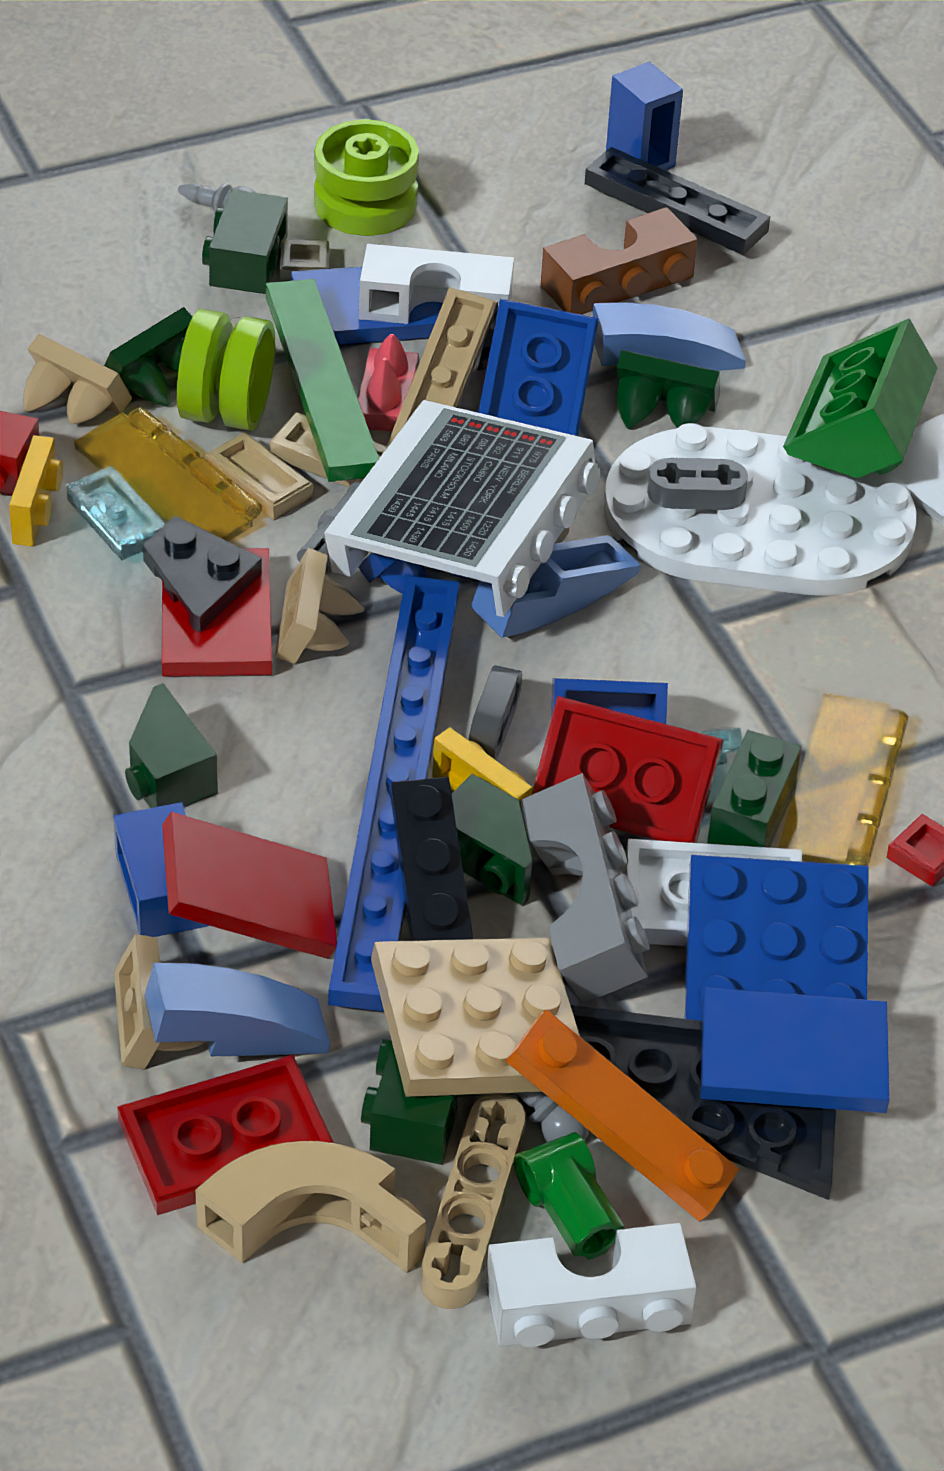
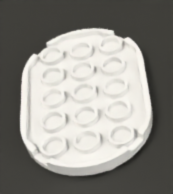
M694 423L683 424L679 428L653 434L626 449L617 458L608 473L604 499L606 521L616 540L618 541L623 538L638 551V560L656 570L695 581L815 596L840 595L866 589L868 580L885 572L890 576L897 571L906 560L912 547L916 527V509L907 487L891 471L882 475L872 472L863 477L855 478L789 456L783 448L787 436L756 433L747 430L702 427ZM663 458L733 460L740 463L748 473L745 501L740 506L728 510L670 509L654 504L647 494L650 467L654 462Z

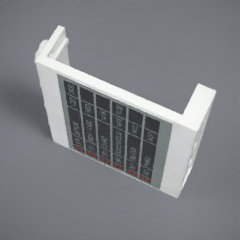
M423 400L324 532L332 572L351 577L367 554L372 552L492 583L496 615L505 617L515 600L523 597L526 593L530 578L539 565L547 562L554 543L564 528L567 529L573 524L577 509L588 494H592L597 488L600 468L595 463L593 440Z

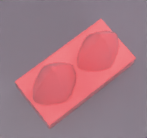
M393 334L384 339L379 349H369L358 401L368 429L393 431L419 365V353L405 352L401 342Z

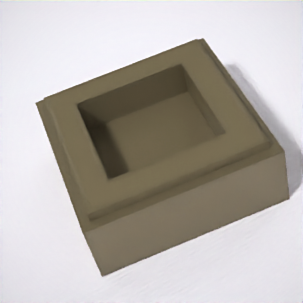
M281 240L280 282L291 281L292 271L329 269V241Z

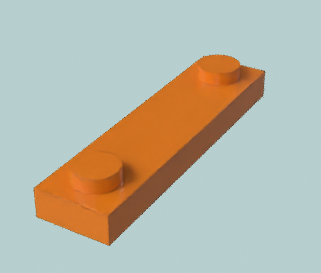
M547 1009L535 1019L505 1060L699 1222L713 1211L739 1171L737 1166Z

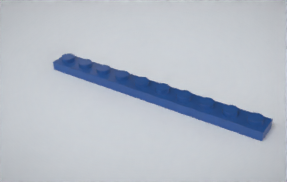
M406 576L328 989V1005L384 1012L371 956L375 942L400 941L406 909L390 799L391 782L428 779L459 599V581Z

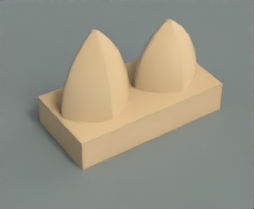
M41 334L36 336L27 349L36 364L33 366L24 388L23 407L25 412L36 410L49 404L67 388L71 389L67 402V416L71 425L90 420L101 414L106 408L122 414L132 400L130 393L117 372Z
M311 548L306 550L287 581L275 651L276 658L294 665L305 648L314 651H333L348 646L349 641L332 620L323 614L353 615L361 613L365 609L347 588L325 575L328 555Z
M135 934L114 970L121 1065L145 1070L155 1051L177 1052L192 1049L207 1042L155 1043L145 1000V991L153 963H167L160 960L158 938Z

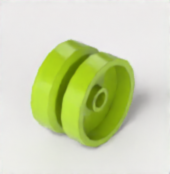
M370 119L345 121L328 128L318 137L314 149V171L316 174L314 206L318 217L329 227L346 234L361 236L388 234L404 227L414 217L418 203L416 177L419 170V149L415 138L401 127L386 121Z
M199 308L194 313L186 332L178 369L177 408L180 418L210 423L220 412L225 426L254 431L258 427L266 408L274 370L275 329L273 322L244 316L233 328L229 315L224 312Z

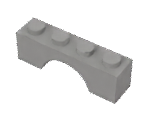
M583 773L520 800L529 842L552 875L574 874L582 876L581 886L575 900L565 913L549 926L558 970L582 1004H585L647 978L648 975L642 953L649 950V943L641 923L637 917L632 916L631 909L638 906V900L630 880L625 873H621L620 866L627 864V857L618 836L614 831L611 832L609 825L615 823L617 819L606 793L603 790L595 793Z

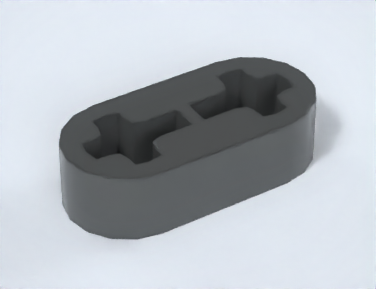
M663 458L654 462L650 467L647 494L654 504L664 508L734 509L745 501L748 473L740 463L728 459Z
M497 665L492 667L473 716L468 739L479 744L485 753L493 758H497L501 751L517 708L522 686V671Z

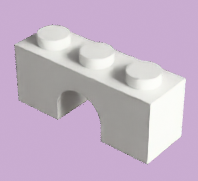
M367 244L360 277L359 319L408 324L410 312L415 306L432 301L443 303L449 287L497 301V310L490 329H494L500 299L511 301L514 258Z
M673 1223L617 1230L613 1269L604 1275L596 1277L579 1276L567 1270L557 1257L553 1237L490 1244L486 1284L499 1347L511 1345L537 1347L553 1340L579 1337L603 1339L614 1333L646 1329L654 1332H663L674 1329L679 1325L691 1324L696 1284L681 1224Z

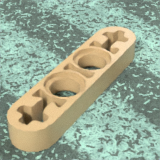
M493 1093L485 1095L472 1106L423 1257L421 1289L424 1296L433 1305L441 1308L456 1309L470 1303L476 1296L488 1260L489 1245L493 1243L514 1174V1158L517 1153H520L524 1140L525 1111L515 1098L506 1094ZM494 1120H502L506 1123H503L500 1128L497 1145L487 1142L488 1127L493 1125ZM482 1164L493 1167L499 1176L493 1182L481 1184L471 1181L465 1175V1172L471 1166ZM471 1214L478 1217L484 1226L476 1233L461 1234L451 1228L449 1222L455 1216ZM451 1253L461 1256L459 1275L455 1276L453 1283L441 1280V1277L445 1276L448 1271Z

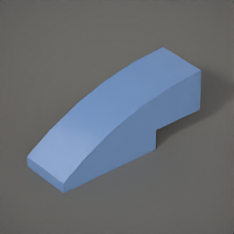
M623 302L594 303L593 317L599 318L594 345L601 366L617 365L621 351L625 350L716 371L745 368L746 360L734 329L713 319L686 310L653 304Z
M610 535L556 543L547 562L541 563L530 578L526 593L523 597L515 600L505 617L496 615L492 583L479 581L471 607L501 638L551 624L586 608L636 576L641 565Z
M153 963L145 991V1000L155 1043L207 1041L211 1057L319 1054L329 1052L331 1045L317 998L271 978L231 968L188 963Z

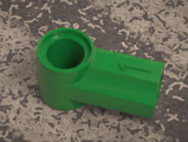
M572 1132L517 1153L514 1163L521 1189L533 1206L543 1205L574 1257L582 1256L586 1257L587 1260H591L606 1254L610 1247L615 1244L617 1230L624 1229V1224L596 1181L595 1164L583 1138L578 1133Z

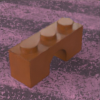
M667 207L626 220L624 249L622 250L601 248L595 245L585 234L543 247L540 286L563 311L583 315L593 311L594 303H618L693 278L698 239Z

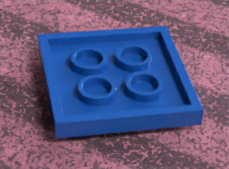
M691 855L689 863L684 1019L702 1021L704 987L867 1000L869 866Z

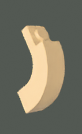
M298 1141L271 1145L235 1159L213 1174L195 1190L197 1228L242 1263L280 1232L297 1225L309 1223L331 1224L355 1233L406 1273L424 1257L426 1220L410 1201L394 1196L395 1168L383 1160L353 1147L321 1141Z

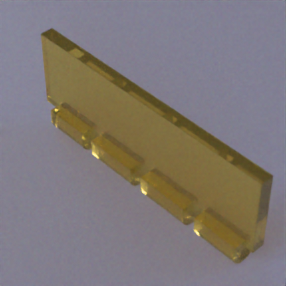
M143 407L130 412L129 417L122 412L74 441L77 451L164 524L174 516H177L229 542L251 528L253 520L262 511V505L239 485L232 484V480L206 458L200 457V454L173 431H168L167 426Z
M824 693L778 848L802 850L803 862L869 865L878 834L877 829L880 826L889 794L888 789L891 786L898 761L899 749L902 746L909 720L908 715L904 711L889 708L887 703Z

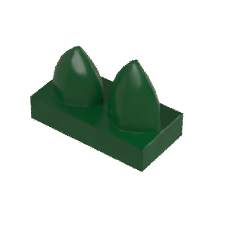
M182 307L112 350L104 366L117 372L125 386L134 394L152 403L169 406V386L158 364L162 362L168 368L178 372L183 343L193 316L185 307Z
M621 351L617 364V403L621 419L627 429L633 428L648 417L657 406L659 400L667 401L668 414L676 428L687 423L696 424L707 411H716L720 397V371L630 351Z

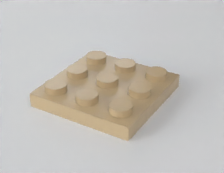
M550 938L388 941L374 943L371 961L406 1097L542 1092L505 1061L535 1019L546 1009L580 1036L561 973L558 970Z

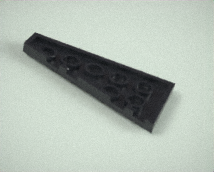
M570 1005L579 1035L583 1040L729 1161L829 1200L832 1188L836 1109L700 1099L702 1021Z

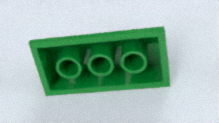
M910 318L822 357L783 445L789 456L855 478L863 477L872 472H876L878 475L886 474L903 462L938 368Z

